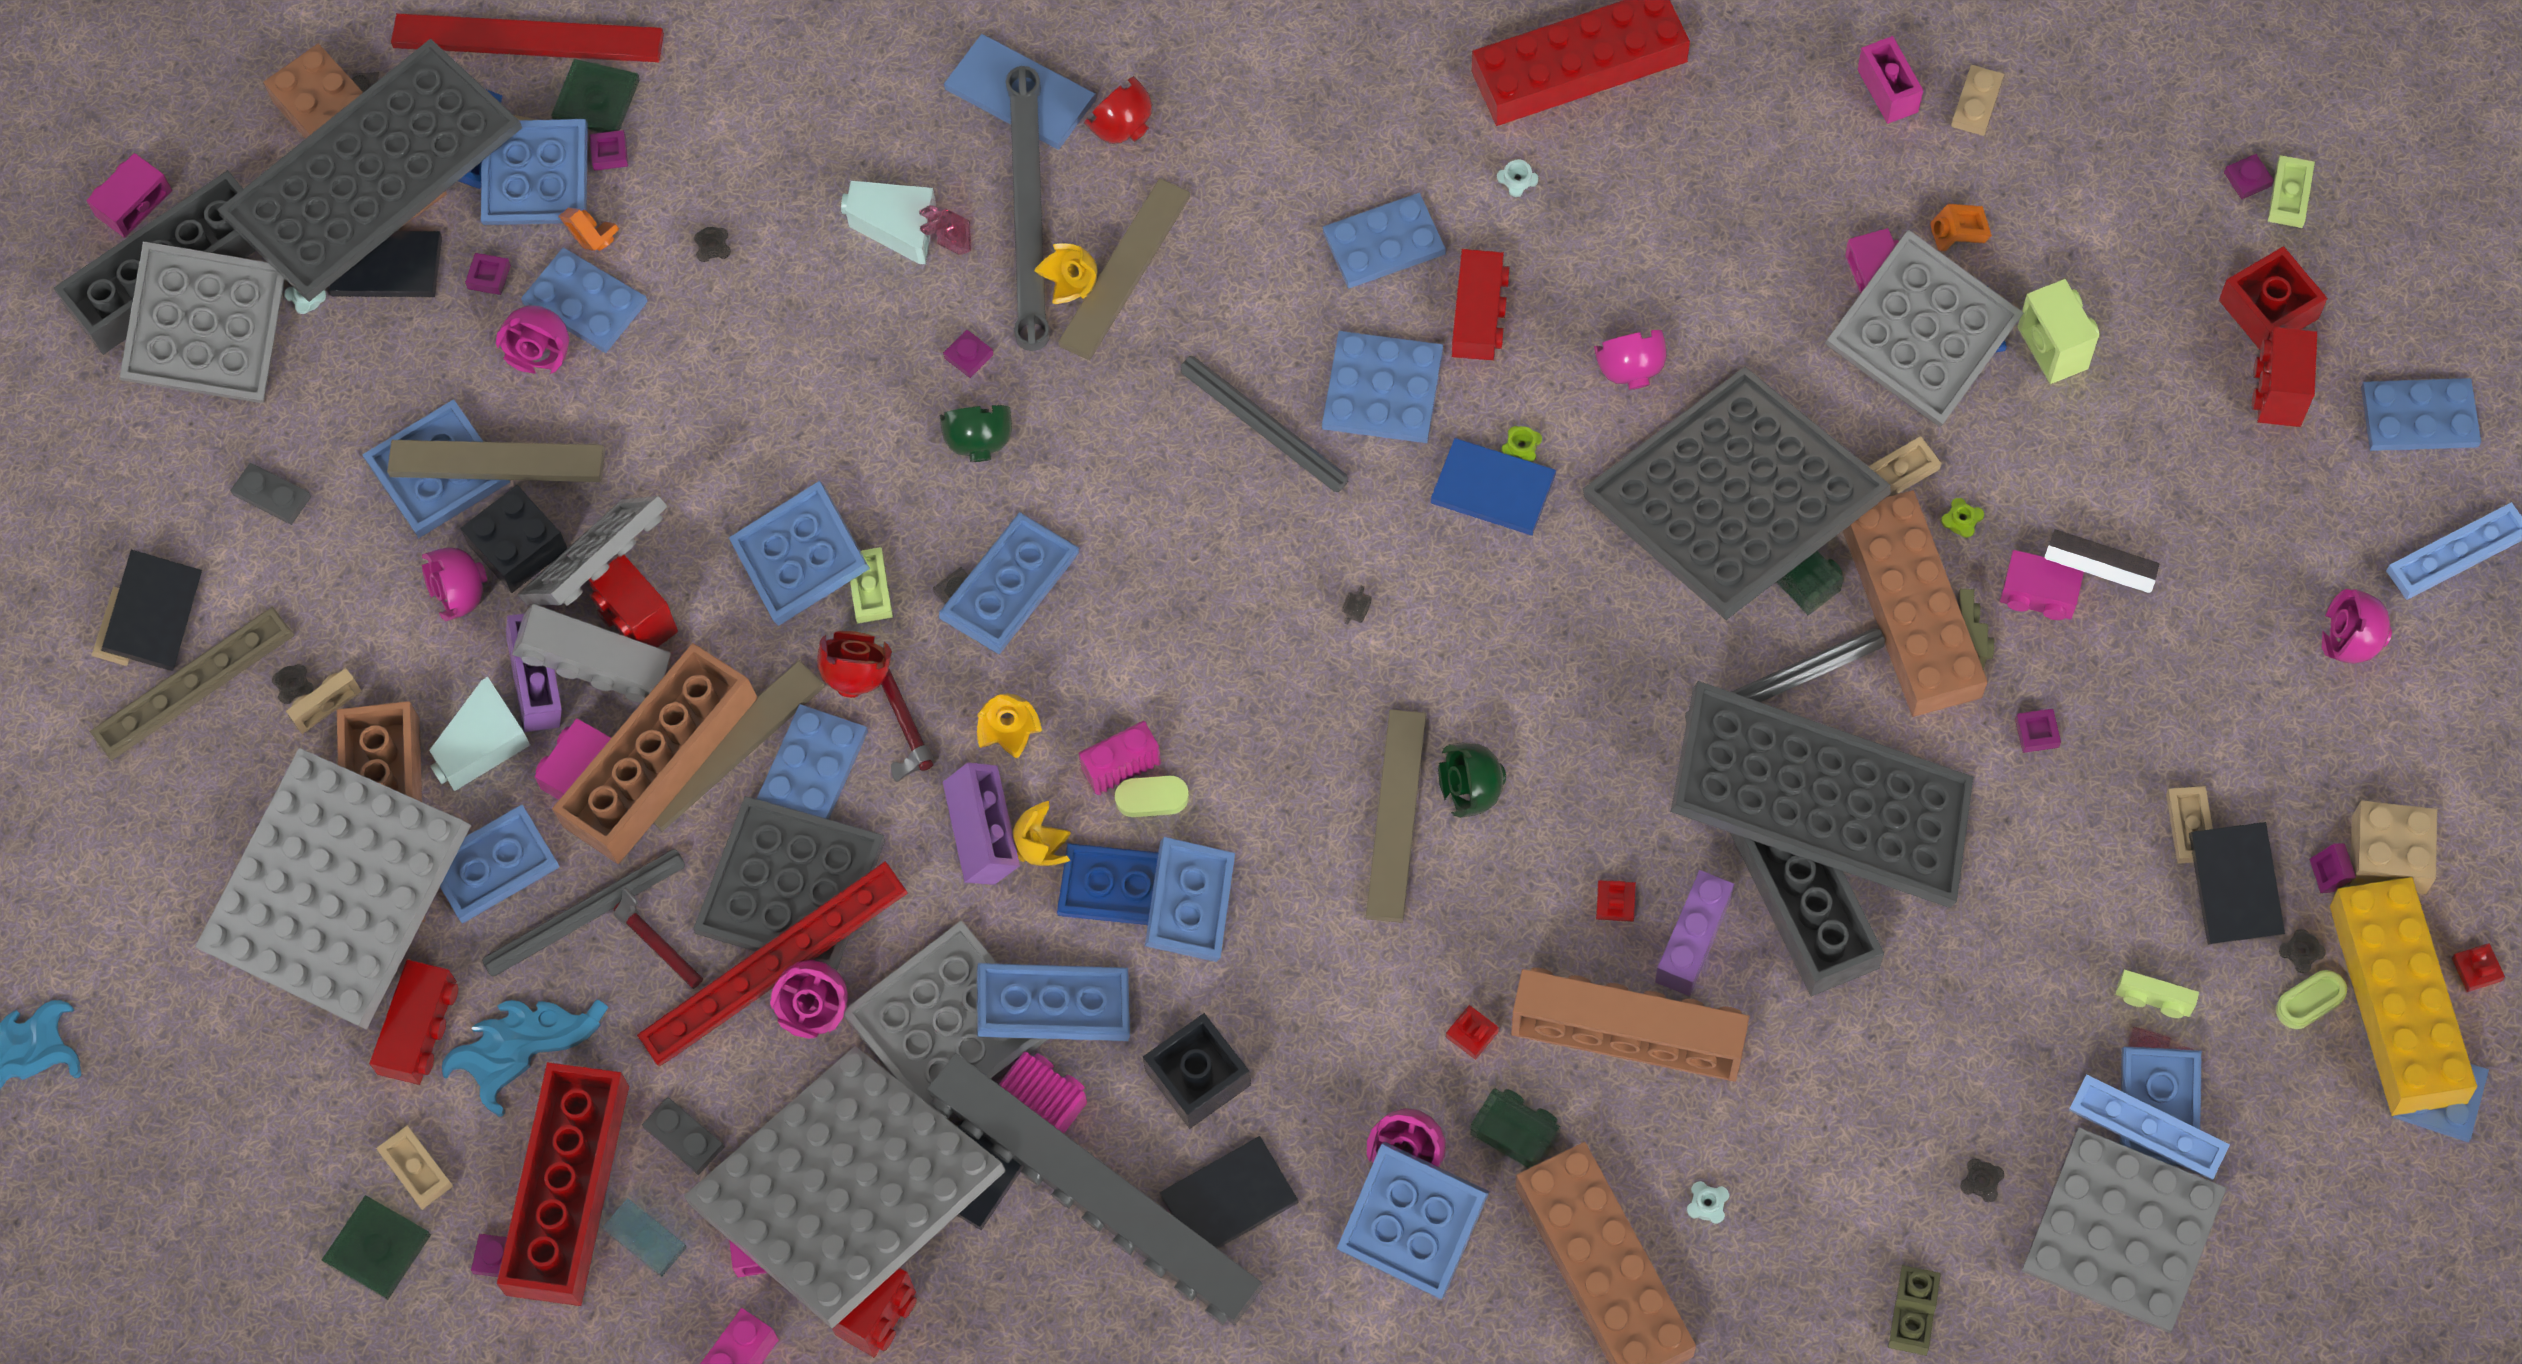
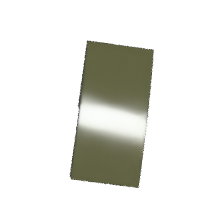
M1960 588L1956 601L1984 670L1986 660L1993 659L1994 638L1988 637V624L1979 623L1981 606L1980 603H1974L1975 589Z
M1902 1265L1888 1348L1927 1356L1941 1273Z

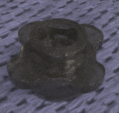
M707 227L695 234L694 241L698 244L699 249L696 256L699 261L707 262L709 259L717 257L725 259L730 255L731 250L726 243L728 238L726 229ZM711 243L716 244L714 247L709 246Z
M1360 585L1357 592H1349L1342 607V612L1347 614L1344 624L1348 625L1350 620L1362 623L1369 610L1372 596L1363 593L1365 587Z
M304 665L286 666L272 677V683L277 686L280 692L278 699L281 703L290 704L294 698L313 692L314 687L306 678L307 669ZM296 682V685L291 687L290 683Z
M2299 929L2294 932L2292 939L2288 943L2281 944L2279 954L2282 958H2288L2295 965L2297 972L2307 973L2311 969V964L2316 960L2324 958L2326 950L2315 936L2309 934L2304 929ZM2303 948L2306 951V953L2301 954L2299 952V949Z
M1979 1159L1970 1160L1967 1164V1177L1960 1183L1961 1191L1966 1195L1973 1193L1981 1196L1985 1202L1995 1201L1998 1196L1996 1189L1998 1183L2004 1179V1171L1999 1166H1994L1989 1162H1981ZM1980 1177L1985 1178L1986 1182L1984 1184L1979 1182Z

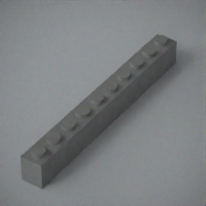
M957 1053L953 1055L927 1088L930 1096L933 1098L930 1104L946 1117L953 1113L963 1121L960 1127L976 1140L983 1136L994 1145L990 1149L1005 1162L1009 1163L1011 1159H1014L1024 1168L1021 1170V1173L1031 1182L1039 1186L1043 1181L1054 1189L1051 1194L1052 1197L1068 1209L1075 1205L1085 1214L1081 1218L1092 1228L1100 1232L1104 1227L1115 1235V1238L1112 1240L1113 1243L1129 1255L1136 1251L1146 1260L1143 1265L1159 1278L1166 1274L1177 1283L1174 1288L1190 1301L1197 1297L1208 1306L1205 1312L1218 1323L1224 1325L1228 1320L1235 1326L1263 1290L1260 1280Z

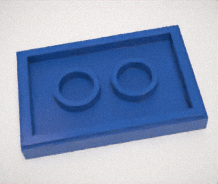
M1454 438L1432 493L1431 504L1533 536L1556 476V470Z
M1067 843L1066 855L1071 861L1064 863L1057 915L1148 925L1158 852Z

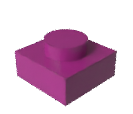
M624 130L590 134L591 160L594 171L628 167L627 142Z
M2257 154L2226 166L2224 174L2241 200L2272 187L2274 179Z
M475 253L465 281L469 290L501 295L511 267L509 259Z
M967 329L943 352L944 359L969 378L994 355L992 348Z
M2053 709L2016 714L2015 723L2022 753L2060 747L2061 739Z
M2334 843L2309 859L2320 893L2334 892L2356 879L2345 843Z
M487 1234L478 1235L471 1267L473 1274L498 1277L507 1237Z

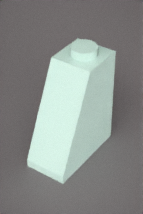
M851 181L849 193L843 194L841 202V212L846 214L849 227L918 264H926L936 209L933 188Z
M488 677L481 680L429 750L436 761L430 765L441 785L448 781L454 791L530 746L525 733Z

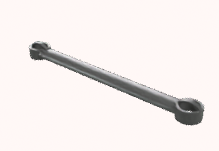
M1019 66L1012 69L1006 77V88L1010 97L1018 315L1014 333L1016 342L1021 348L1027 351H1036L1046 346L1050 338L1045 314L1044 277L1034 271L1043 261L1038 96L1040 95L1041 85L1039 75L1034 69L1028 66ZM1019 78V92H1016L1012 89V84ZM1026 78H1030L1035 82L1034 88L1029 92L1026 91ZM1035 324L1041 325L1045 331L1044 335L1038 340H1035ZM1026 325L1028 327V341L1020 337V332Z

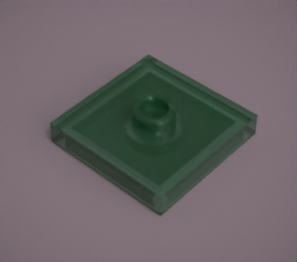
M574 59L552 111V119H585L588 123V130L601 133L620 131L640 81L638 73Z
M365 1195L322 1258V1261L388 1300L431 1234L424 1228Z

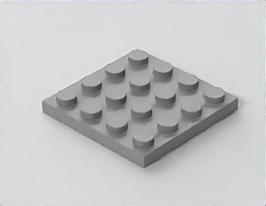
M1907 230L1824 344L1941 427L2024 313L1913 232Z
M143 241L120 380L264 403L285 278L268 262Z
M659 496L621 499L517 595L527 605L558 606L563 602L566 606L582 594L583 590L580 587L589 578L594 581L609 569L610 566L607 562L614 555L622 556L636 544L633 538L643 529L646 532L653 529L663 519L660 513L668 506Z
M962 921L958 922L849 1005L844 1014V1018L889 1073L931 1107H933L930 1104L933 1098L930 1096L927 1088L955 1053L995 1081L1012 1068L1024 1051L1030 1054L1048 1040L977 1037L978 963H998Z
M2078 1128L2022 1272L2171 1333L2227 1188L2097 1134Z

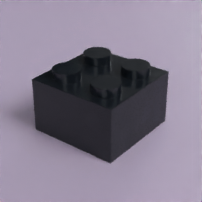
M518 485L460 528L469 547L511 593L551 564L567 549L561 532Z
M1205 1013L1143 1056L1145 1072L1189 1129L1251 1086L1249 1069Z

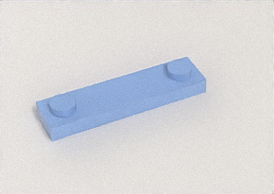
M2511 502L2390 564L2386 572L2405 599L2408 600L2521 542L2522 516Z
M2087 1074L2069 1111L2211 1181L2214 1179L2230 1144Z

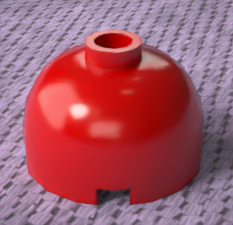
M1135 76L1128 79L1131 84L1129 88L1123 89L1120 85L1094 109L1092 113L1097 117L1094 121L1087 118L1084 122L1093 134L1105 142L1120 144L1129 138L1136 142L1149 130L1145 123L1152 114L1151 98Z
M856 631L834 632L833 639L826 640V635L821 638L817 655V667L826 684L838 691L841 696L855 698L875 690L882 684L890 666L892 650L885 642L883 648L875 644V636Z

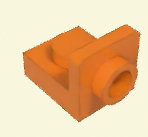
M1947 204L1930 223L1938 251H1947L1956 241L1985 243L1992 236L1983 206Z
M568 207L558 216L578 243L588 250L595 251L597 249L600 251L613 242V235L619 231L618 226L611 222H604L595 229L597 223L584 209L581 211L580 209Z

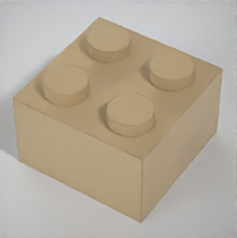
M2360 801L2352 815L2351 863L2356 879L2350 882V886L2412 877L2417 893L2427 894L2436 880L2437 809Z

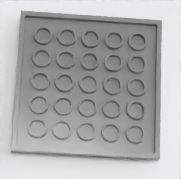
M299 748L195 947L367 1030L471 825L457 817Z
M854 1046L694 1186L684 1197L695 1211L830 1328H833L1005 1172V1169L998 1159L859 1048Z

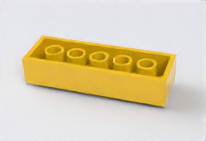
M2409 877L2338 888L2331 902L2330 910L2391 1116L2414 1113L2424 1109L2446 1108L2449 1105L2468 1104L2477 1088V1083L2413 878Z

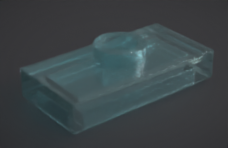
M628 1198L602 1227L608 1235L661 1277L687 1248L685 1243Z

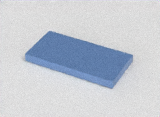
M981 34L945 81V90L1011 124L1010 97L1006 88V77L1015 67L1028 66L1034 69L1039 75L1041 85L1040 95L1038 96L1039 140L1059 150L1095 102V93ZM1019 78L1012 84V89L1016 92H1019ZM1026 78V91L1029 92L1034 88L1035 82L1030 78Z
M1019 512L939 611V619L1000 655L1079 553V547Z
M978 963L977 1037L1129 1041L1128 968Z

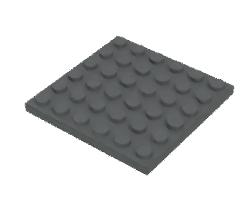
M1743 367L1585 486L1583 493L1584 497L1721 617L1727 620L1890 495L1891 487L1887 481L1748 368Z

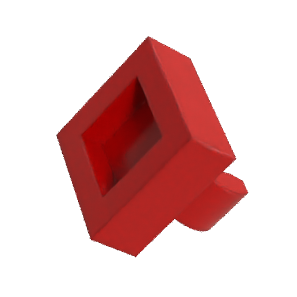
M1598 880L1596 920L1634 922L1636 882Z
M2490 943L2456 953L2451 958L2467 992L2501 982L2505 978Z
M1469 1005L1448 1029L1446 1038L1476 1060L1498 1034L1499 1027Z

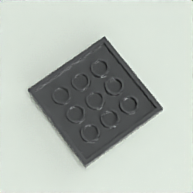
M744 796L693 930L695 934L752 951L759 950L875 869L885 843L884 835ZM850 935L814 960L824 962L838 970Z

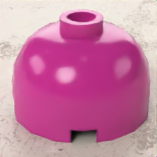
M527 305L513 311L503 322L497 333L496 346L497 349L501 346L505 352L503 359L518 371L536 374L533 367L551 370V374L557 371L566 357L569 346V334L565 323L557 314L541 306ZM546 348L550 350L548 358L536 363L533 361L540 359Z
M1650 330L1651 336L1647 338H1642L1641 333L1638 332L1602 342L1603 347L1594 346L1596 359L1602 373L1615 384H1628L1629 390L1649 386V378L1660 373L1667 357L1662 330Z
M453 547L441 548L422 554V558L428 560V563L422 565L427 590L431 598L435 595L439 601H442L446 611L439 613L441 618L446 622L473 611L479 605L483 595L482 583L487 582V575L482 563H475L468 553Z
M2357 589L2342 590L2327 609L2325 616L2331 618L2330 637L2322 630L2321 648L2325 656L2344 663L2356 664L2371 660L2383 647L2388 645L2392 636L2390 618L2385 605L2378 598ZM2336 637L2341 638L2342 640L2338 642Z
M815 960L800 961L788 967L778 978L772 989L770 1004L771 1008H774V1012L778 1017L777 1021L783 1029L794 1036L810 1039L816 1038L818 1034H824L828 1031L830 1033L836 1029L846 1012L848 992L844 979L836 969L824 962Z
M1403 1108L1388 1113L1376 1123L1367 1139V1157L1369 1162L1371 1160L1374 1162L1383 1142L1389 1143L1439 1168L1445 1157L1446 1140L1441 1127L1431 1116L1416 1109Z

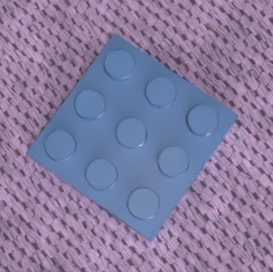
M585 119L519 120L522 129L482 161L481 223L483 225L564 224L558 216L568 207L587 211L588 123Z
M1338 331L1322 429L1428 443L1443 344Z
M454 399L362 454L418 538L510 483V480L401 478L389 476L387 469L391 440L483 442Z
M820 481L729 537L770 616L778 626L870 569L829 493Z
M1383 1142L1337 1249L1442 1299L1445 1297L1490 1191L1389 1143Z

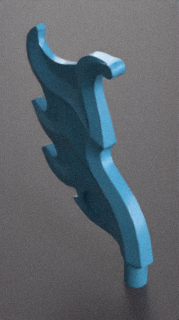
M596 999L586 1014L573 1015L550 1002L538 1001L536 1004L538 1010L532 1012L527 1005L520 1001H505L497 1006L500 1011H508L509 1015L500 1020H484L472 1026L473 1032H483V1037L470 1045H460L452 1049L442 1062L443 1077L448 1078L450 1073L456 1069L469 1072L480 1086L482 1103L489 1111L498 1117H502L505 1114V1110L497 1103V1094L504 1086L531 1067L530 1061L533 1055L540 1052L567 1050L579 1045L601 1026L599 1021L609 1007Z
M62 1000L47 1002L39 1007L34 1015L25 1023H16L20 1016L17 1010L11 1012L0 1023V1090L5 1082L12 1077L24 1080L59 1063H65L69 1066V1073L72 1077L79 1078L81 1076L78 1055L72 1048L64 1045L58 1031V1021L61 1015L75 1010L69 1003Z

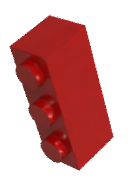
M1462 249L1452 337V357L1494 361L1495 349H1502L1504 328H1498L1497 325L1498 318H1505L1507 297H1501L1500 295L1501 287H1508L1510 266H1503L1504 252Z
M406 960L369 1063L377 1075L420 1085L423 1075H429L434 1063V1054L431 1052L435 1041L441 1040L445 1033L446 1019L444 1016L448 1005L452 1006L455 1003L459 990L458 984H456L457 981L449 969Z

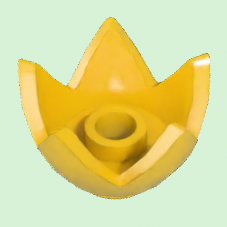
M1065 243L1053 244L1055 252L1045 258L1034 270L1037 274L1055 282L1052 303H1066L1079 297L1084 299L1092 291L1096 283L1097 265L1094 258L1080 246Z
M1005 693L990 698L983 704L977 714V739L979 747L982 748L999 743L1006 752L1015 758H1019L1023 752L1029 735L1042 731L1038 714L1033 706L1025 698L1016 694ZM1004 713H1011L1013 717L1003 718L1001 717V715Z
M1049 801L1042 802L1026 810L1013 828L1018 859L1022 862L1027 861L1029 864L1037 866H1052L1071 861L1067 855H1053L1066 842L1071 832L1042 826L1044 817L1050 807Z

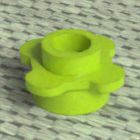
M1513 426L1508 430V441L1502 446V453L1533 462L1536 459V447L1542 443V436L1539 432L1533 431L1529 427ZM1520 442L1525 443V446L1520 447L1518 444Z
M1955 498L1951 502V509L1948 514L1942 516L1941 523L1955 534L1969 538L1974 535L1977 522L1984 519V511L1980 507L1974 508L1966 504L1963 498ZM1964 515L1966 519L1961 520L1959 517Z

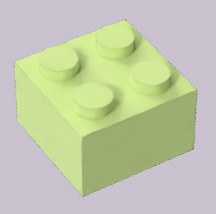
M2066 279L2028 293L2022 309L2024 314L2018 323L2020 333L2050 384L2087 370L2099 338V329L2096 322L2092 318L2087 317L2082 308L2083 304L2077 290L2071 289Z

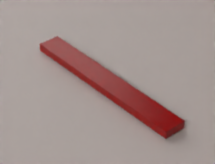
M396 13L391 44L393 48L418 49L429 39H432L444 51L659 63L664 32L662 28Z
M886 861L641 1031L637 1036L657 1066L660 1067L770 991L788 967L800 961L814 960L907 895V890Z

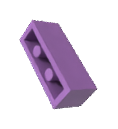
M524 614L507 616L506 638L523 732L560 728L562 708L555 670L543 665H528L520 657L512 655Z
M966 763L943 781L964 882L993 885L1020 867L998 766Z
M1699 870L1658 965L1655 983L1691 996L1732 899L1734 883Z

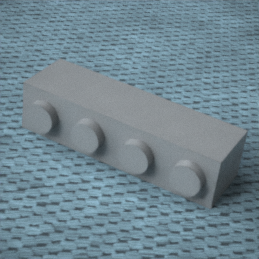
M532 604L523 615L512 655L520 657L528 665H543L556 670L557 674L570 679L579 678L591 682V685L596 689L603 691L614 690L625 694L627 699L637 703H642L665 676L671 654L670 652L536 604Z

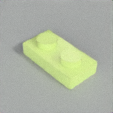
M2279 156L2267 222L2303 228L2312 183L2314 161Z
M882 548L862 550L861 553L870 569L850 581L857 624L892 618L893 613Z
M2124 969L2115 995L2124 997V1002L2129 1005L2144 1007L2147 1004L2160 1008L2161 1013L2168 1017L2182 1018L2183 1015L2191 1016L2196 1006L2199 992Z

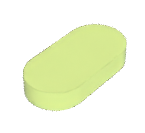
M1176 776L1127 779L1120 783L1115 791L1116 806L1123 815L1128 817L1176 814L1181 812L1189 801L1186 783Z
M2322 970L2315 973L2280 997L2276 1005L2278 1019L2285 1026L2292 1029H2301L2310 1025L2343 1002L2347 994L2346 982L2338 973L2330 970Z

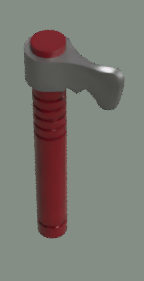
M888 669L885 680L881 685L912 751L909 754V758H905L904 763L894 761L891 764L893 779L895 782H898L910 773L930 769L935 760L929 747L924 745L890 669Z
M624 887L622 889L621 902L614 907V916L624 926H629L692 989H695L703 982V977L639 916V911L634 907L638 905L637 899Z

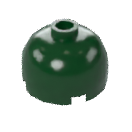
M992 405V412H989V409H981V406L944 412V415H940V425L944 441L949 449L956 454L969 456L970 462L991 460V453L1001 450L1009 441L1012 432L1010 407Z
M1455 743L1443 748L1442 753H1447L1446 762H1440L1438 766L1439 785L1444 800L1451 793L1456 811L1451 812L1453 816L1459 818L1475 816L1486 812L1494 806L1506 782V771L1504 766L1499 763L1498 758L1488 747L1476 743ZM1469 794L1470 800H1465L1460 795Z

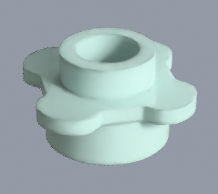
M1517 159L1509 162L1504 170H1500L1497 173V180L1499 183L1507 186L1511 196L1519 197L1525 189L1538 184V175L1532 173V169L1527 162ZM1520 176L1521 179L1516 180L1515 177Z
M288 287L284 292V296L288 301H292L295 304V309L298 313L305 314L316 309L326 299V292L323 290L308 302L294 287Z
M1702 1181L1694 1183L1691 1188L1693 1193L1692 1203L1687 1206L1688 1215L1693 1219L1710 1220L1714 1224L1722 1222L1725 1217L1723 1212L1724 1202L1729 1199L1728 1190L1723 1186L1718 1188L1709 1187ZM1709 1199L1711 1200L1712 1204L1710 1206L1705 1205L1704 1201Z

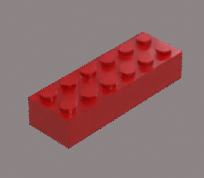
M1622 0L1472 50L1471 72L1496 126L1687 63L1690 40L1670 0Z
M547 1062L497 1279V1285L506 1296L582 1306L629 1091V1085L622 1072Z

